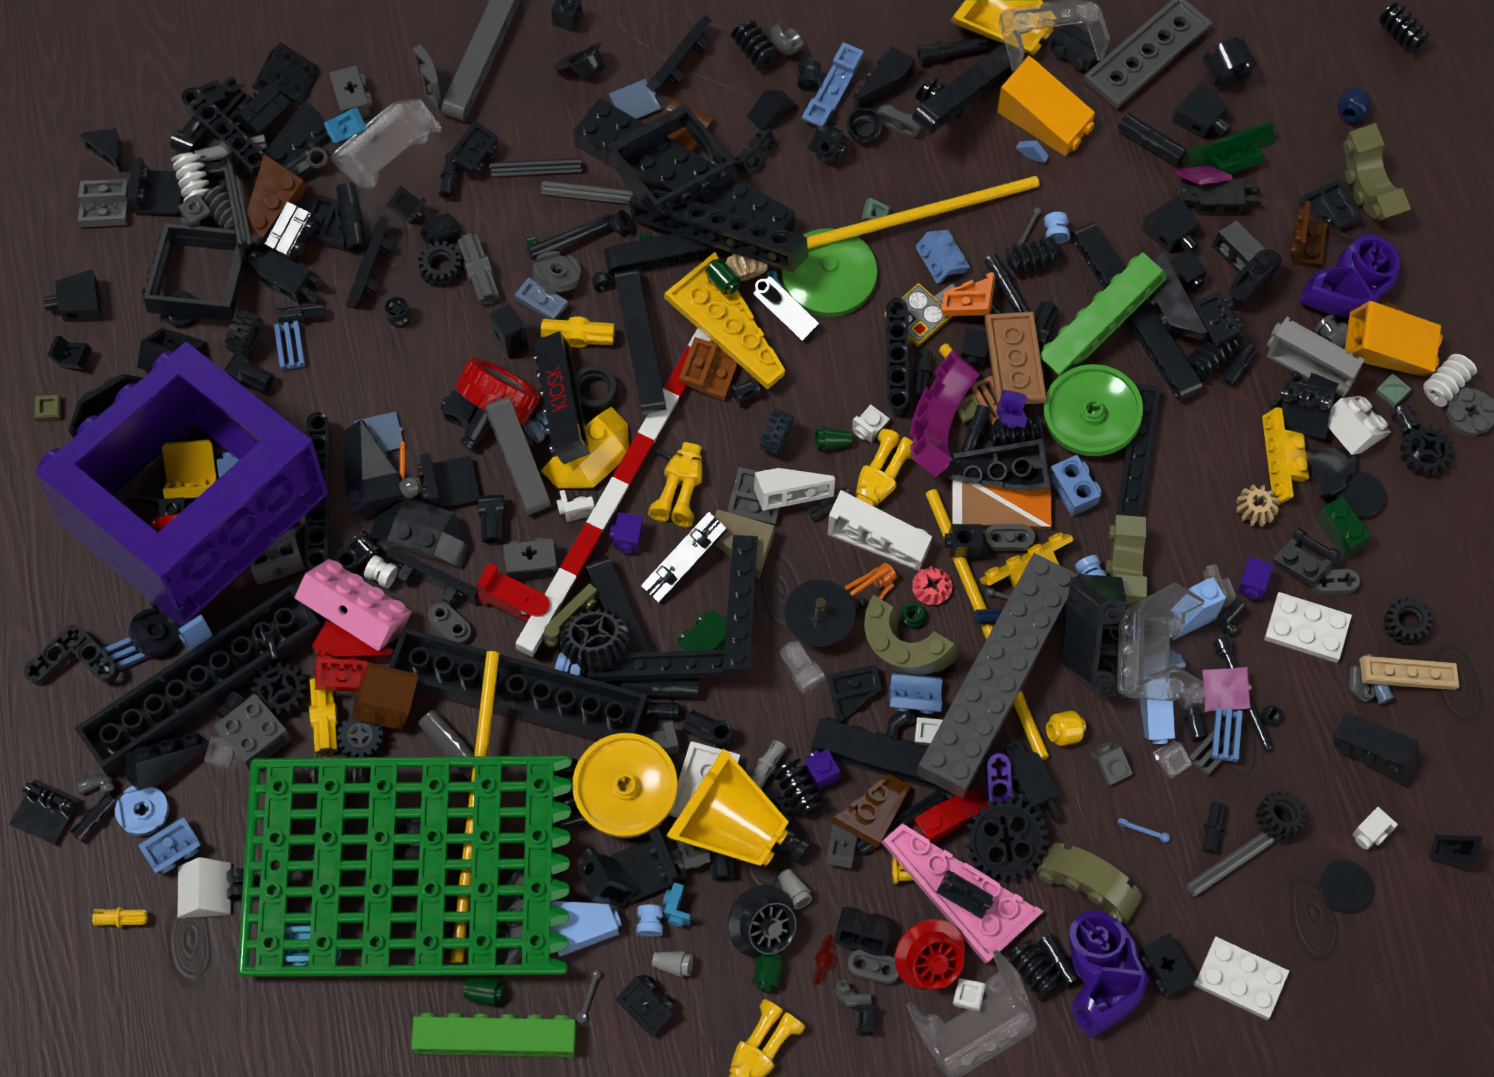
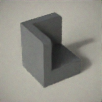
M672 721L663 723L662 731L644 735V737L659 744L668 755L679 753V745Z

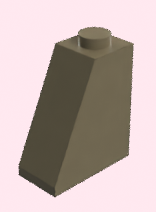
M717 509L715 518L728 531L715 545L730 558L732 555L733 535L758 536L755 578L760 579L774 537V525Z

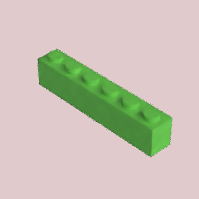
M1143 252L1139 256L1133 257L1129 261L1127 268L1121 274H1116L1110 281V285L1104 291H1099L1094 296L1093 302L1087 308H1082L1077 313L1076 319L1070 325H1065L1059 331L1058 337L1054 341L1048 342L1042 348L1040 353L1042 362L1058 377L1066 371L1078 367L1167 279L1164 271Z
M421 1013L420 1017H413L411 1049L416 1055L575 1057L576 1022L575 1020H570V1016L557 1015L554 1016V1019H544L542 1015H528L527 1019H517V1016L512 1014L501 1015V1018H490L488 1014H475L474 1018H463V1015L458 1013L447 1014V1017H437L434 1013Z

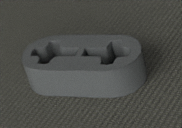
M1350 569L1330 570L1323 577V581L1327 585L1322 587L1321 583H1318L1314 588L1311 587V590L1317 595L1322 596L1348 595L1355 592L1360 583V578L1355 571ZM1345 577L1348 578V581L1352 582L1350 587L1345 582H1342Z

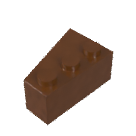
M265 154L246 212L250 234L263 243L266 242L285 204L289 202L296 206L308 189V186L301 178Z

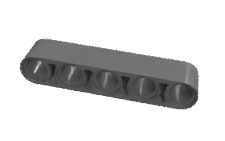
M506 396L484 405L526 514L529 516L551 507L549 497L509 397Z

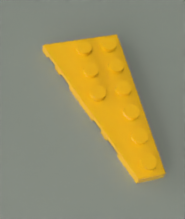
M714 252L666 291L664 299L714 343L718 344L724 352L768 390L784 376L785 369L772 347H769L764 339L761 328H758L754 322V317L739 291L723 295L708 280V275L705 273L706 268L714 260L719 259L716 252Z

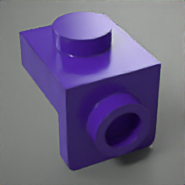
M1003 390L996 413L1004 426L1009 428H1016V426L1025 428L1027 417L1023 411L1027 399L1025 394Z

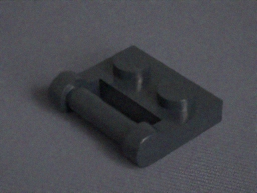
M1298 528L1287 544L1275 555L1273 564L1314 588L1339 561L1341 552L1335 548L1330 549L1309 537L1306 531ZM1303 544L1326 559L1322 562L1298 547Z

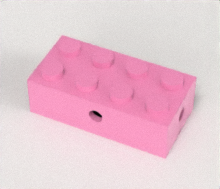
M330 559L305 573L295 595V599L377 651L400 636L403 627L405 628L412 613L402 602L390 598L380 588L371 586L363 581L361 576L352 574L344 569L340 563Z

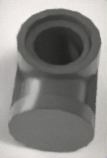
M1330 314L1316 325L1314 331L1318 335L1321 334L1328 341L1345 349L1348 325L1345 323L1338 324L1334 315Z

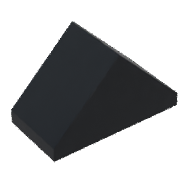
M782 90L764 91L747 115V119L760 132L762 130L766 131L795 110L797 105Z
M116 128L83 132L80 135L81 141L88 151L120 172L123 169L121 140Z
M1435 835L1429 859L1469 872L1478 861L1483 838L1481 836Z

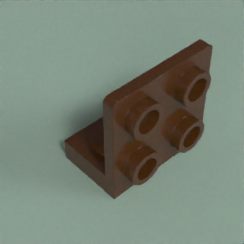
M1305 201L1303 209H1298L1296 220L1293 222L1292 234H1294V241H1291L1289 255H1293V265L1321 269L1327 223L1310 221L1311 201Z

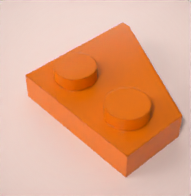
M994 272L986 274V279L976 283L970 280L959 287H953L944 291L941 307L942 315H989L995 285Z

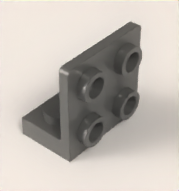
M255 694L215 724L216 730L238 754L249 771L251 760L255 758H269L291 741L286 729Z

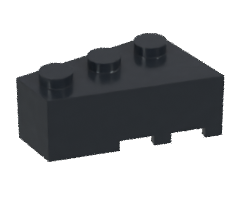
M1348 711L1333 734L1334 746L1340 753L1354 758L1407 789L1421 766L1418 740Z

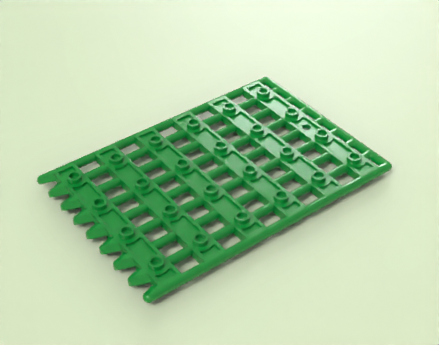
M568 755L255 758L251 760L238 974L242 977L565 974L568 970L566 963L550 958V954L564 950L569 942L566 936L552 932L551 927L567 922L569 913L566 909L551 905V901L567 896L570 888L567 883L552 879V875L567 870L570 867V861L566 856L553 853L552 849L566 845L571 840L568 831L553 827V823L567 819L571 815L570 807L554 801V797L568 793L572 789V784L568 779L555 776L554 772L569 767L572 764V758ZM502 766H527V781H502ZM399 767H423L422 782H398ZM450 767H475L474 782H450ZM295 768H319L318 783H294ZM347 768H371L370 783H346ZM260 769H267L266 784H260ZM450 792H474V807L449 808ZM502 792H526V807H501ZM346 793H370L369 808H345ZM422 793L421 808H397V794ZM259 794H265V809H258ZM294 794H318L317 809H293ZM501 817H526L525 833H500ZM396 818H421L420 834H396ZM449 818H473V833H448ZM292 819H316V833L312 835H291ZM344 819H368V834H344ZM257 820H264L263 835H257ZM500 843H525V859H500ZM367 844V860H342L343 845ZM395 844H420L419 859L395 860ZM448 844H472V859H447ZM256 845H262V861H255ZM291 845H315L314 860L290 861ZM277 861L280 863V868L274 871L271 869V864ZM499 869H524V885H499ZM366 870L365 886H341L342 871ZM394 870H419L418 886H394ZM447 870H472L471 885H446ZM254 871H261L260 887H253ZM289 871H313V886L289 887ZM499 895H524L523 911H498ZM365 896L364 912H340V897ZM393 896H418L417 912H392ZM446 896H471L470 911L445 912ZM253 897H259V913H252ZM288 897H312L311 913H287ZM417 922L416 938H391L392 923ZM445 922H470L469 938H444ZM498 922H523V937L497 938ZM311 923L310 939H286V924ZM339 923H364L363 939H338ZM251 924H258L257 939H250ZM469 948L468 964L443 965L444 949ZM497 948H522V964H497ZM338 949H362V965H337ZM391 949H416L415 965H390ZM250 950H256L255 966H249ZM285 950H309V966H284Z

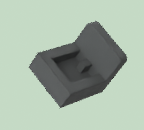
M199 195L178 206L182 218L179 219L182 225L201 226L200 220L211 214L210 209Z
M1105 742L1098 745L1096 751L1090 753L1092 759L1097 760L1107 784L1112 785L1132 775L1121 746Z
M833 824L826 864L852 868L857 836Z
M677 841L685 869L698 868L705 863L711 862L708 850Z

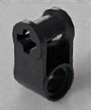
M366 531L359 532L335 555V561L341 565L348 560L353 562L349 566L342 565L344 569L352 574H358L367 566L373 556H380L383 551L380 545H376L368 538L369 534Z

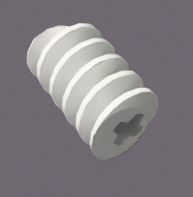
M183 153L171 158V161L174 163L173 168L177 172L176 179L180 180L178 185L182 189L181 195L185 198L184 202L196 195H199L203 200L204 196L211 190L204 189L205 186L209 185V181L201 180V178L207 175L205 171H199V169L204 167V164L202 162L196 163L197 160L201 159V154Z
M1452 354L1442 364V367H1439L1436 373L1432 374L1430 379L1424 383V392L1435 405L1440 407L1446 406L1447 401L1453 398V394H1457L1459 388H1463L1465 382H1468L1471 376L1477 373V368L1467 357L1461 354Z

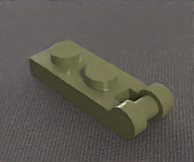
M589 583L545 626L544 644L546 646H557L561 630H564V623L570 622L571 616L578 617L579 611L584 613L585 611L588 612L589 609H593L597 602L596 588Z

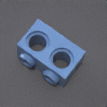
M1078 455L1051 466L1049 478L1071 517L1097 506L1101 497V489L1098 483L1092 481L1087 464L1084 461L1081 462ZM1072 472L1076 477H1068L1065 473ZM1083 492L1087 494L1088 497L1081 498L1077 495V493Z

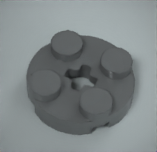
M556 251L540 254L533 265V279L539 286L543 287L544 292L547 294L566 292L576 288L581 268L573 257L567 255V258L559 256L560 252Z
M1467 387L1462 388L1457 394L1453 395V398L1446 407V417L1451 422L1450 426L1457 433L1467 437L1485 434L1494 424V399L1482 391ZM1465 409H1473L1477 415L1469 417L1468 411Z

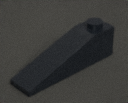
M359 420L343 431L345 493L352 514L372 518L404 497L399 486L402 477L398 469L389 462L387 453L380 449L377 439L363 420Z
M1043 439L950 454L952 460L947 467L949 480L1025 492L1051 488Z

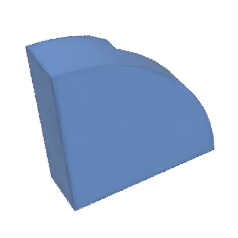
M1019 141L1016 146L1020 153L1032 160L1046 162L1049 157L1038 141Z

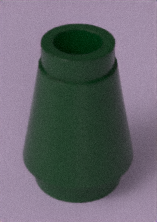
M822 426V429H816L815 446L816 448H821L822 451L851 446V432Z

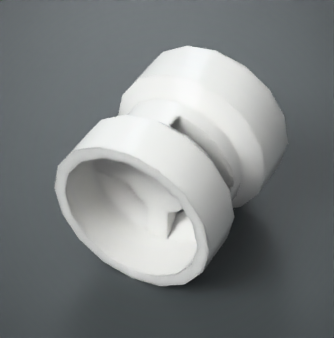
M375 555L368 562L364 571V577L371 581H378L380 586L387 589L394 582L399 568L392 563H385L383 558Z

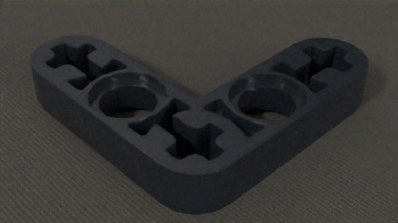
M70 625L25 666L24 676L34 685H43L75 655L103 683H111L116 680L119 675V667L84 629L78 625ZM73 634H76L79 638L76 642L71 637ZM63 643H66L69 647L68 650L62 645ZM90 648H96V656L93 659L86 660V651ZM56 649H61L62 655L60 659L51 661V653ZM44 660L51 665L49 668L43 663ZM100 662L109 669L110 672L107 675L98 666ZM35 669H38L41 673L38 677L33 672Z

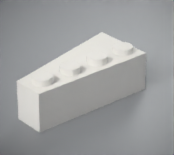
M840 490L829 514V536L920 571L932 541V536L926 531L915 528Z

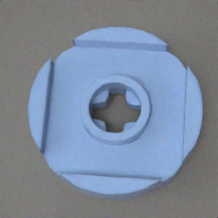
M131 786L124 791L120 801L118 799L115 806V815L120 826L128 834L148 836L165 827L169 815V804L165 795L157 788L150 787L138 791L134 786ZM141 804L149 808L143 816L136 814V810L140 809Z

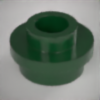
M909 603L901 610V620L906 626L916 628L924 623L926 612L921 605ZM915 613L918 617L911 619L908 615Z

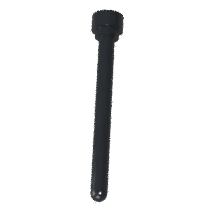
M1226 636L1214 641L1211 644L1214 652L1219 654L1220 658L1223 657L1227 668H1238L1232 654L1234 652V644L1231 637ZM1250 695L1251 709H1247L1246 712L1263 750L1270 751L1272 743Z

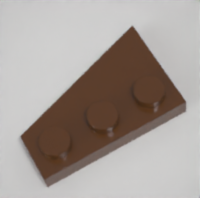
M888 773L868 789L863 796L853 801L847 809L837 814L833 818L832 823L878 848L911 786Z

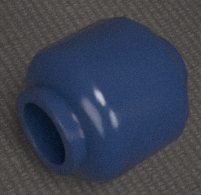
M1349 88L1343 93L1338 102V114L1348 122H1359L1363 120L1371 107V98L1363 89Z

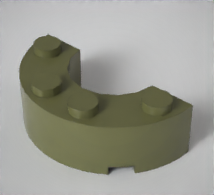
M1376 123L1348 133L1346 141L1343 142L1347 165L1345 177L1347 182L1353 187L1354 199L1357 205H1361L1373 219L1383 220L1411 210L1403 188L1398 189L1394 187L1385 172L1382 159V150L1385 144Z
M1116 515L1114 525L1110 524L1108 530V539L1112 540L1110 560L1106 559L1105 572L1109 576L1122 577L1127 600L1126 606L1143 607L1147 599V577L1143 576L1146 517Z
M875 595L872 596L865 614L866 637L874 652L894 671L900 674L924 676L933 672L938 673L949 667L961 655L962 652L953 642L935 631L928 638L920 642L907 643L901 641L898 637V624L902 616L893 606Z
M1063 843L1052 844L1047 851V855L1043 857L1042 864H1039L1035 871L1039 879L1047 884L1054 883L1057 886L1064 884L1074 891L1080 890L1088 895L1089 900L1102 907L1103 912L1108 913L1121 924L1127 926L1142 899L1141 892L1137 886L1131 888L1127 884L1129 878L1088 851L1072 846L1070 850L1063 848L1065 846Z

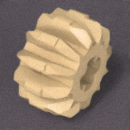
M735 253L728 257L726 264L740 277V281L753 279L767 270V264Z
M1254 484L1250 487V490L1243 489L1241 496L1236 501L1239 505L1236 509L1237 513L1243 514L1242 521L1249 519L1251 527L1254 526L1255 522H1258L1260 527L1264 526L1266 522L1271 523L1274 520V515H1277L1279 507L1276 506L1279 500L1272 497L1274 494L1273 490L1266 492L1265 485L1257 489Z

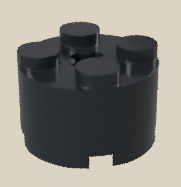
M1238 37L1226 40L1215 46L1216 51L1210 55L1208 51L1202 58V62L1218 90L1229 87L1231 82L1237 79L1239 82L1247 80L1252 76L1250 71L1256 67V61L1244 38L1241 41Z

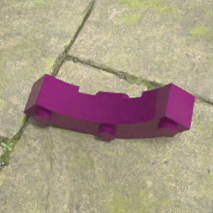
M953 349L935 371L937 378L929 389L926 386L916 407L910 429V436L913 437V443L910 445L912 457L917 464L934 477H937L940 472L945 471L952 460L948 449V436L952 420L964 395L975 384L980 375L973 365Z

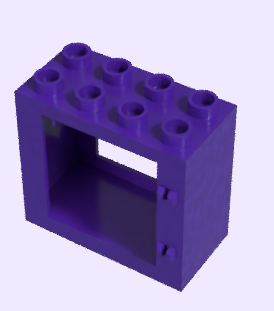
M187 342L183 343L174 352L167 351L161 354L154 362L152 371L137 384L130 383L124 386L118 392L115 403L99 417L94 415L84 420L78 428L77 435L61 449L54 448L48 451L42 457L38 469L34 472L59 525L181 627L328 494L312 440ZM195 425L239 461L157 533L113 495L163 453L162 446L164 443L175 442L181 436L185 440H189L190 435L187 431Z

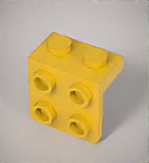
M210 440L166 442L163 444L162 452L167 480L163 489L164 499L184 497L186 500L187 498H197L217 481L213 444Z

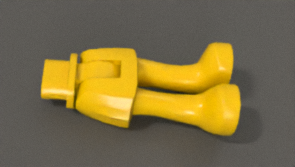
M882 429L878 434L879 449L870 466H863L856 487V498L873 507L878 506L879 502L881 503L893 492L897 486L895 478L903 463L907 459H913L910 445L913 441L907 437H903L900 441V435L889 429ZM898 445L885 472L881 471L890 452Z
M684 442L681 450H678L677 454L669 461L664 470V475L667 477L664 490L660 498L653 502L648 510V515L652 519L660 522H665L669 519L673 497L679 484L682 485L672 512V521L676 525L685 528L693 525L694 514L689 506L694 487L702 482L701 446Z
M763 999L759 1007L762 1013L761 1018L746 1042H739L731 1062V1068L729 1069L731 1074L729 1077H765L774 1068L772 1059L785 1039L791 1034H801L805 1029V1025L791 1014L785 1012L763 1050H759L758 1047L764 1037L783 1014V1010L779 1006Z

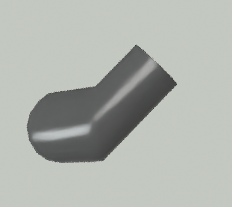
M1351 666L1349 690L1361 701L1367 702L1373 699L1375 690L1373 687L1369 688L1365 683H1362L1361 667Z
M93 775L76 783L81 794L100 787L101 792L104 794L114 789L113 779L109 775Z

